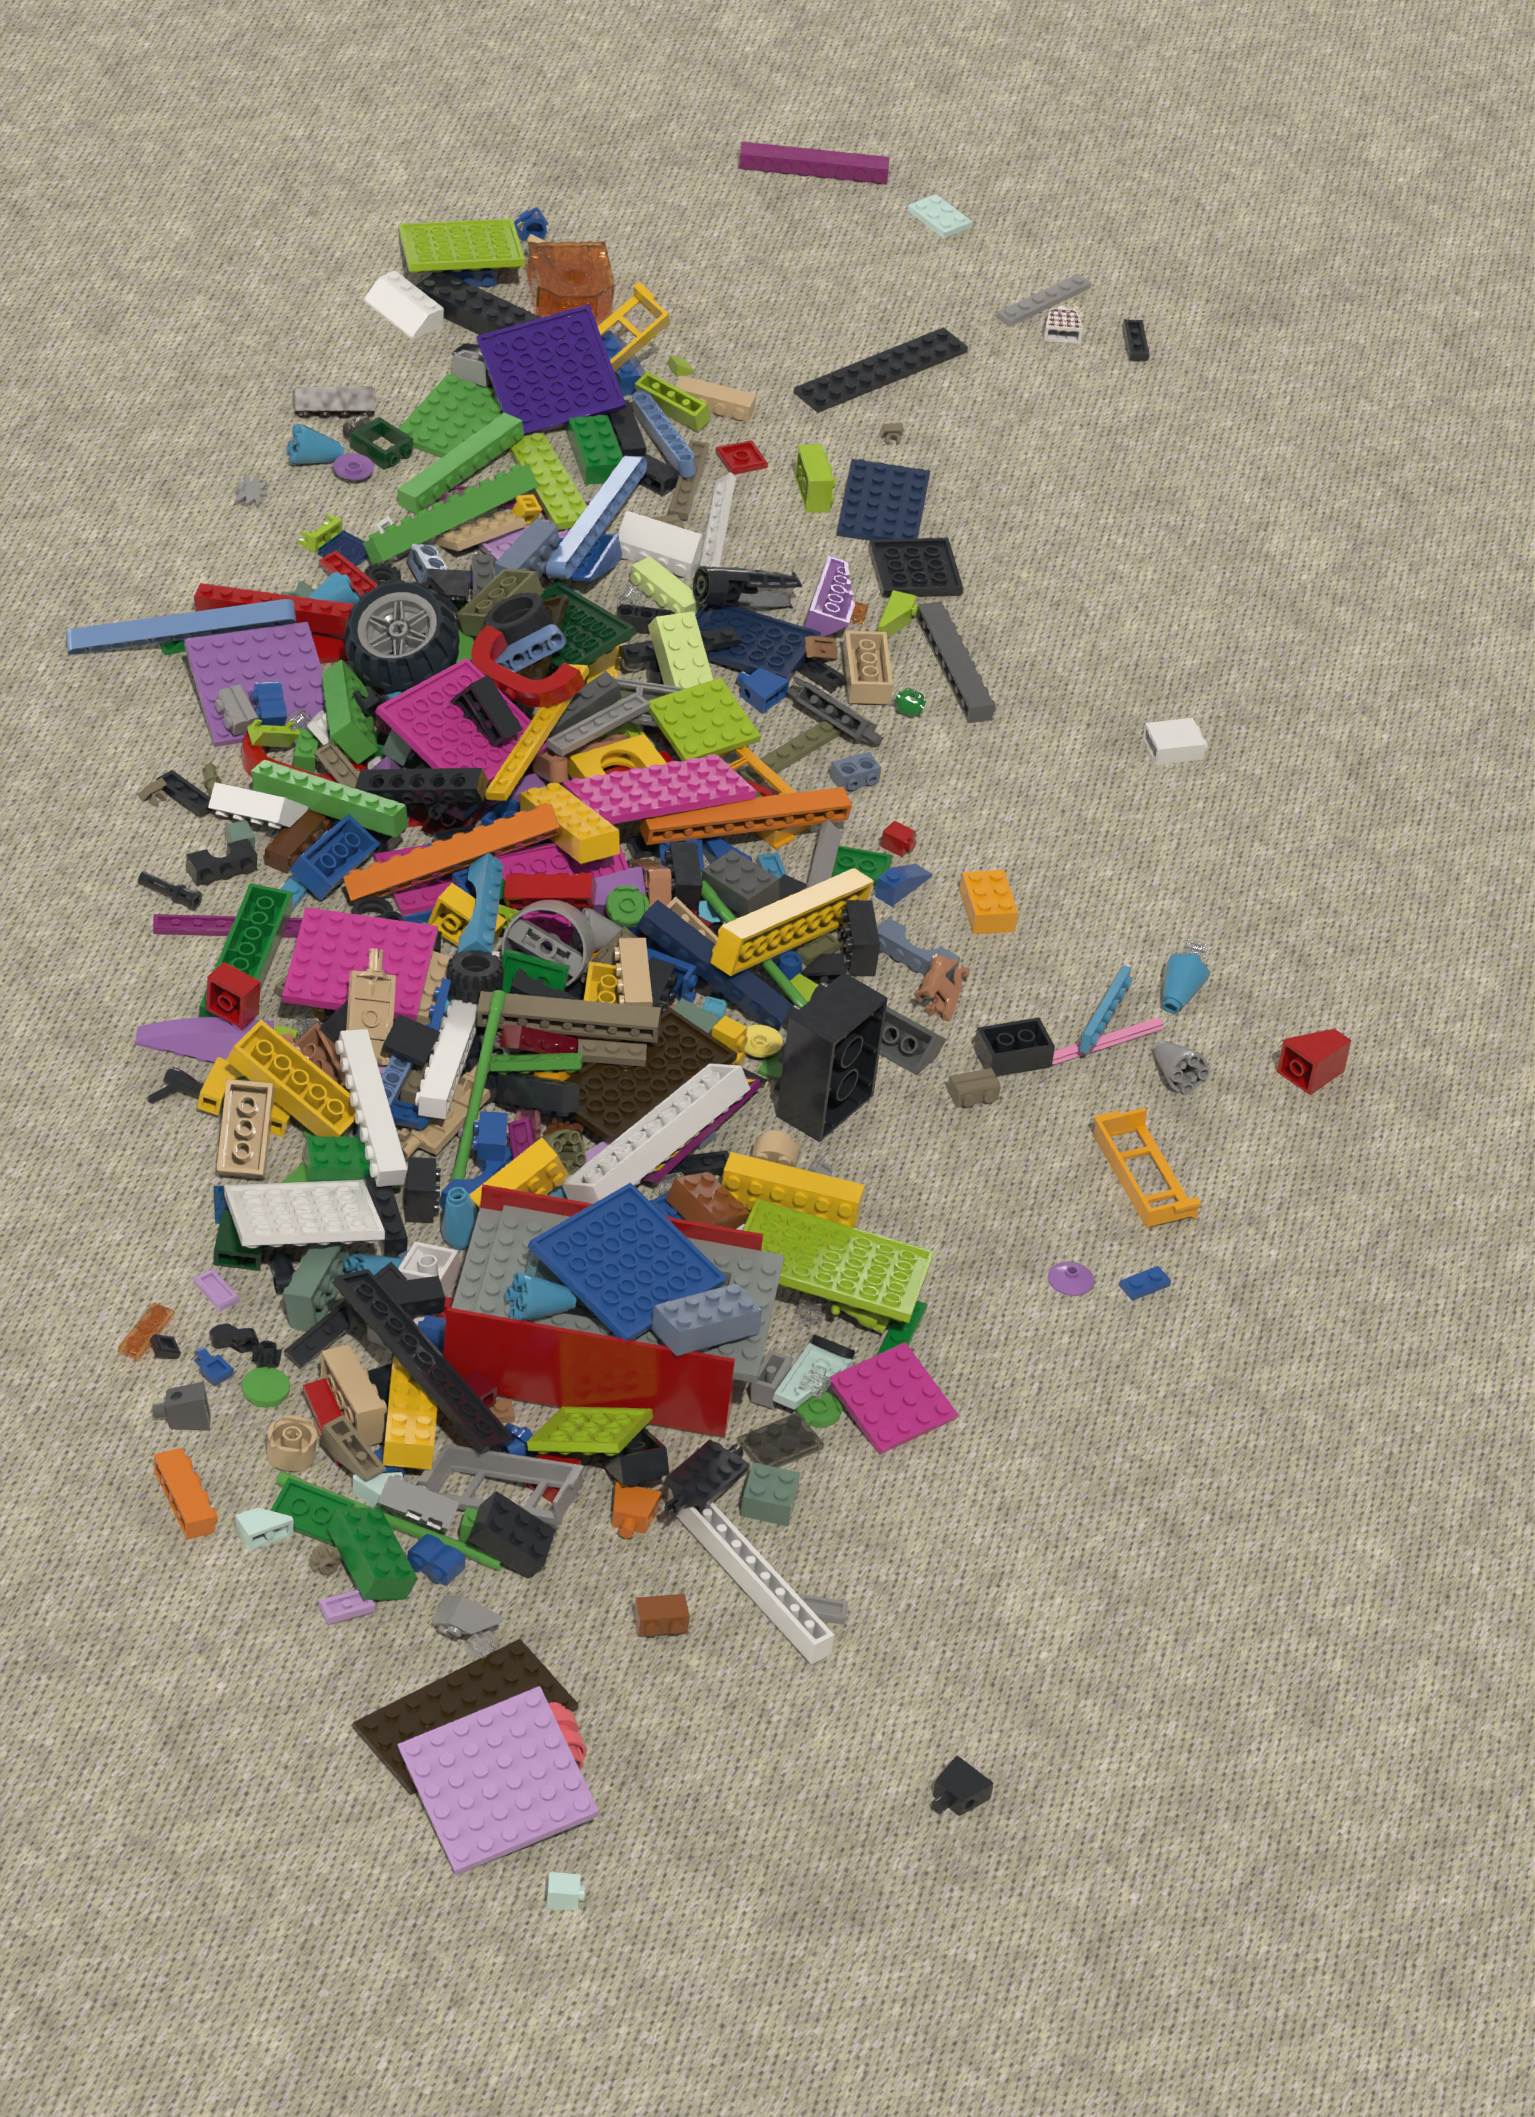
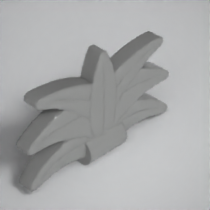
M244 473V481L239 482L236 489L238 497L235 499L234 504H238L246 499L245 506H249L254 502L256 507H259L260 497L267 496V493L263 491L267 485V480L260 483L258 477L254 476L251 482L249 476Z

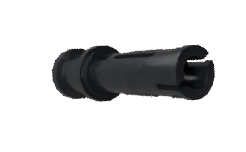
M142 871L138 877V884L172 897L175 903H183L189 906L191 910L198 908L202 901V893L200 891L194 892L189 890L183 884L175 885L145 871ZM154 882L165 886V888L154 884Z

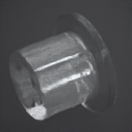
M298 1014L294 1017L292 1029L298 1030L299 1039L316 1022L320 1023L318 1018H305L304 1015Z

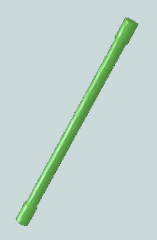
M703 880L701 896L715 909L726 923L736 920L737 918L720 900L707 881ZM771 958L760 963L795 1005L803 1007L807 1003L805 998Z
M501 990L493 991L489 1018L450 1182L454 1178L465 1180L466 1167L474 1136V1124L478 1118L500 1016L506 999V993Z
M281 1471L277 1477L276 1485H279L281 1487L284 1486L285 1482L289 1477L291 1479L297 1480L304 1484L323 1490L335 1496L354 1502L355 1507L373 1508L363 1503L347 1498L345 1496L329 1491L327 1489L308 1483L302 1480L301 1478L286 1473L284 1471ZM383 1512L390 1527L419 1539L425 1534H431L440 1539L445 1545L456 1548L465 1557L473 1559L482 1565L498 1571L503 1567L504 1563L484 1550Z

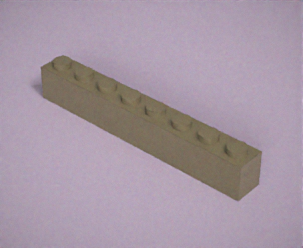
M481 991L477 1008V1026L479 1027L487 1026L493 992ZM506 993L498 1028L503 1029V1024L518 1025L556 1034L658 1043L661 1008Z

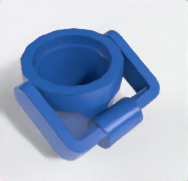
M538 207L526 210L514 221L516 231L523 241L528 239L530 234L542 240L546 237L547 225L549 223ZM521 221L524 222L522 226V231L518 226V224Z
M787 951L781 954L779 960L771 958L789 981L798 974L802 975V957L798 953Z
M511 1423L505 1425L515 1440L509 1446L501 1448L502 1453L527 1457L538 1455L537 1451H528L527 1441L533 1436L529 1428L526 1426L520 1428Z

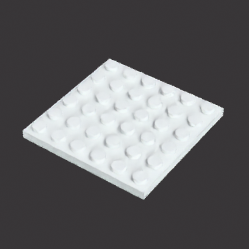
M364 1180L224 1185V1195L242 1246L257 1248L260 1245L280 1247L283 1244L304 1246L307 1243L328 1245L331 1242L351 1244L354 1241L374 1243L378 1240H385V1230Z

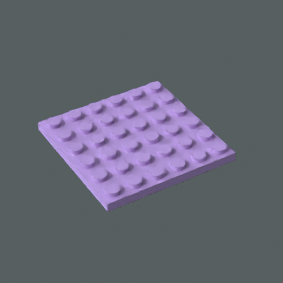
M540 1686L397 1744L455 1875L600 1816L596 1803Z

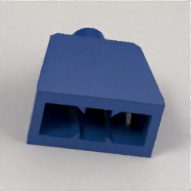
M758 669L751 675L741 671L737 676L736 681L741 684L740 697L762 714L788 695L789 680L764 669Z

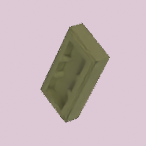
M828 932L794 947L793 952L798 953L802 957V961L809 965L820 954H831L841 949V942Z

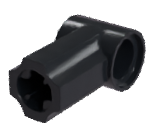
M280 1250L270 1256L269 1260L277 1295L283 1294L285 1287L289 1286L295 1271L290 1254Z

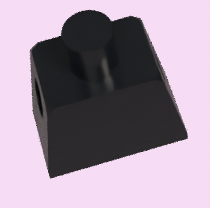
M957 1755L935 1781L933 1797L936 1799L932 1801V1807L939 1814H942L949 1808L955 1814L961 1816L991 1799L994 1783Z

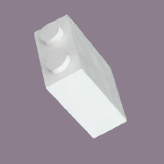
M1193 718L1145 724L1143 740L1156 765L1204 759V754L1207 751V741L1203 739L1200 727L1196 725Z

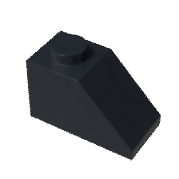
M842 953L820 954L803 970L802 975L818 985L823 982L829 985L842 973L847 974Z

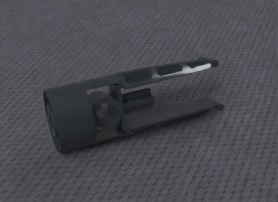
M700 566L695 572L692 588L694 598L699 604L741 607L788 606L789 609H793L786 594L758 590V587L797 588L802 587V584L795 572L789 575L755 569Z

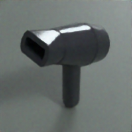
M171 1067L164 1076V1083L168 1086L150 1094L147 1100L149 1103H155L176 1091L199 1099L200 1091L204 1084L198 1082L185 1071Z

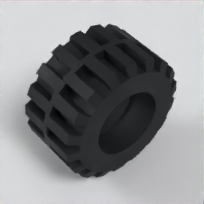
M481 950L463 951L460 954L453 955V958L449 959L447 965V979L451 980L449 994L457 1000L477 1004L479 1003L481 991H503L504 965L502 960L490 952H483Z

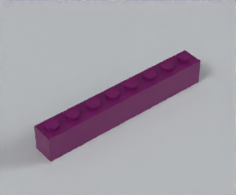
M741 141L739 169L887 184L890 157Z

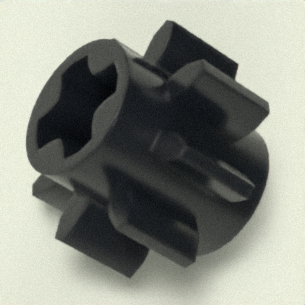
M261 1341L259 1346H254L251 1361L257 1362L258 1368H274L275 1365L279 1366L282 1349H277V1344L272 1341Z

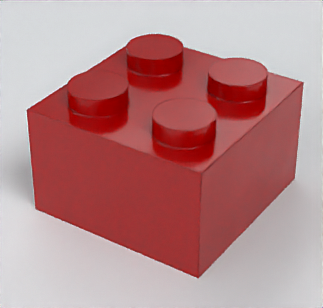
M223 962L207 976L206 1010L244 1029L259 1015L261 981Z

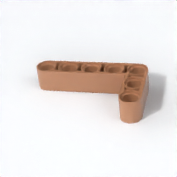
M618 734L599 737L562 757L550 749L532 760V770L550 782L560 783L568 781L570 756L629 739V735Z
M627 859L629 869L642 867L645 893L650 907L657 900L667 906L671 902L670 869L651 859Z

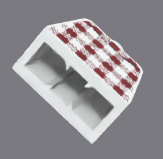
M1065 306L1050 309L1044 341L1080 344L1083 327L1077 311L1067 310Z

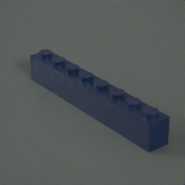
M659 900L642 915L637 928L645 935L649 936L677 959L695 965L697 975L759 1023L769 1026L778 1032L782 1030L784 1017L794 1006L791 1002L748 969L730 976L710 963L713 955L712 950L716 944Z

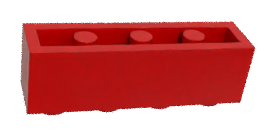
M584 872L579 874H506L503 898L509 908H525L534 902L542 900L563 901L575 908H594L597 884L593 874Z

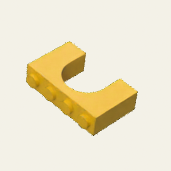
M642 734L570 756L568 773L572 779L589 778L592 775H606L603 769L612 765L646 768L650 765H663L667 763L646 735Z
M217 1057L200 1091L197 1109L219 1116L224 1106L227 1079L242 1080L247 1077L226 1061V1059ZM275 1101L270 1134L284 1137L293 1116Z

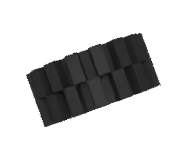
M375 563L374 567L370 565L364 572L378 585L401 580L400 570H397L395 566L391 568V564L385 566V563H381V565Z

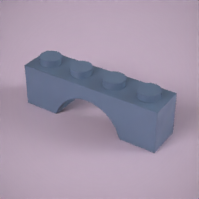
M889 917L877 927L880 942L879 951L924 976L930 971L931 958L936 953L946 956L950 960H960L959 956L943 947L933 950L915 947L906 939V927ZM959 961L946 973V977L949 980L953 976V971L959 966Z

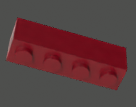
M503 1024L500 1047L530 1054L578 1053L579 1039L525 1026Z

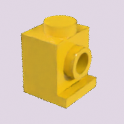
M534 494L519 495L516 497L517 503L510 514L524 518L526 526L531 525L541 513L542 508Z

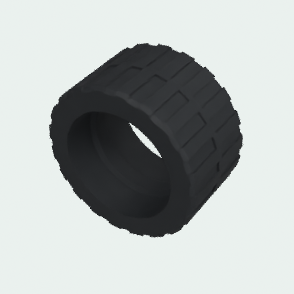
M531 592L519 593L503 599L488 611L484 620L485 626L488 625L503 633L508 646L547 625H554L542 597Z

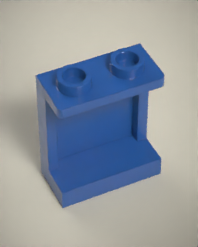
M648 948V961L650 958L675 964V974L678 975L677 983L674 987V990H677L676 999L680 1000L683 998L688 1002H694L696 997L694 987L698 980L696 966Z

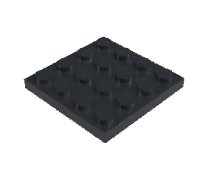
M948 537L869 540L868 547L883 597H890L893 590L915 596L963 594L962 581Z

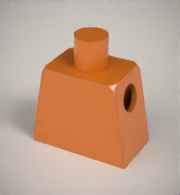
M616 1482L612 1526L620 1528L619 1535L621 1537L629 1539L633 1537L634 1532L643 1534L647 1532L659 1511L661 1491L639 1486H625L621 1482Z

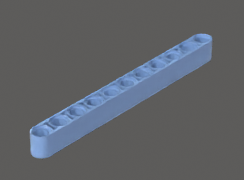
M624 456L548 560L546 565L548 578L569 579L646 473L647 460L645 457Z
M283 599L73 628L66 631L67 649L69 654H84L296 623L294 601Z

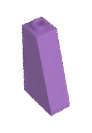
M634 867L594 878L597 889L595 907L591 909L603 916H608L605 909L606 899L609 893L618 886H633L638 888L639 892L646 895L642 867Z

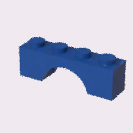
M506 1146L504 1162L479 1160L478 1168L483 1172L481 1175L465 1180L454 1178L441 1191L440 1207L445 1209L446 1198L452 1188L462 1187L471 1194L513 1161L512 1149Z

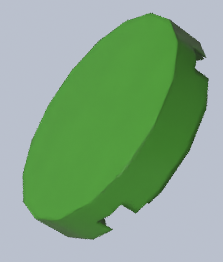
M628 885L616 887L607 896L605 904L609 918L616 924L625 927L637 926L642 915L650 907L647 896L639 892L638 888Z
M268 1367L255 1368L243 1378V1396L247 1401L248 1399L252 1401L253 1405L257 1407H275L282 1404V1401L289 1397L290 1381L278 1369Z
M821 1389L795 1409V1414L801 1422L808 1426L825 1428L834 1425L840 1419L842 1403L833 1392L830 1394L826 1392V1389Z

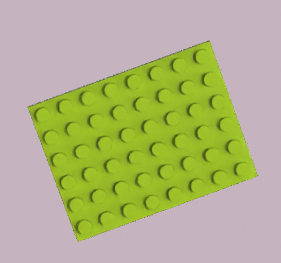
M756 1199L743 1228V1231L764 1234L762 1251L785 1255L779 1281L781 1287L794 1288L808 1295L821 1296L828 1301L841 1302L851 1308L867 1310L874 1315L891 1317L898 1322L909 1323L934 1255L932 1250L761 1199Z

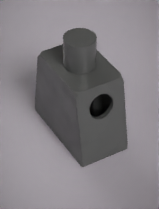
M204 1382L168 1389L166 1391V1402L153 1404L154 1418L168 1417L169 1426L172 1430L210 1431L211 1412Z

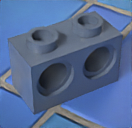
M412 544L406 561L420 584L429 580L428 568L448 570L435 545Z
M867 752L832 761L830 778L838 788L844 787L845 791L855 790L879 783L881 766L872 754Z

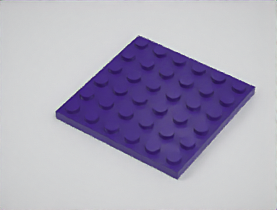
M590 304L476 336L502 413H507L522 420L524 436L568 425L569 418L604 415L626 408L623 394Z

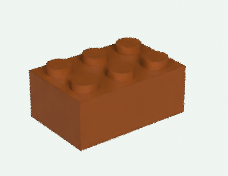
M709 1172L675 1177L666 1201L687 1221L737 1229L742 1224H746L750 1212Z

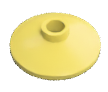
M751 1025L747 1027L746 1037L748 1041L745 1046V1053L755 1057H770L781 1050L783 1039L778 1031L765 1025Z

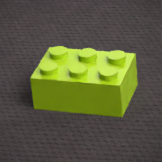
M822 444L798 445L795 479L806 513L830 512V505L834 503L832 489L836 487L835 476H832L831 464H828V454L824 452Z

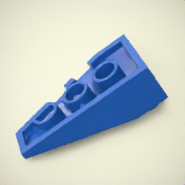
M601 534L572 574V580L592 581L615 567L622 556L618 534Z

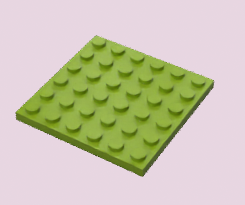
M513 218L398 224L409 272L423 273L424 271L439 273L443 270L459 272L462 269L479 271L482 268L498 270L501 267L518 269L520 266H525V257Z

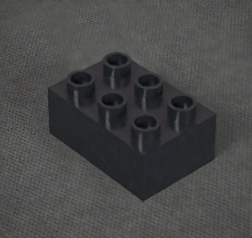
M842 973L829 985L824 982L819 984L812 993L810 1001L803 1007L795 1005L787 1012L782 1023V1028L787 1031L786 1043L778 1055V1062L783 1064L782 1075L774 1087V1095L779 1097L776 1117L816 1141L821 1142L874 1096L888 1000L886 996L850 975Z

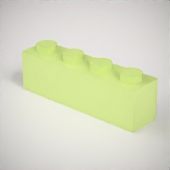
M651 556L631 565L630 581L643 590L647 596L653 598L661 607L671 610L675 614L694 611L696 614L703 604L696 602L693 590Z

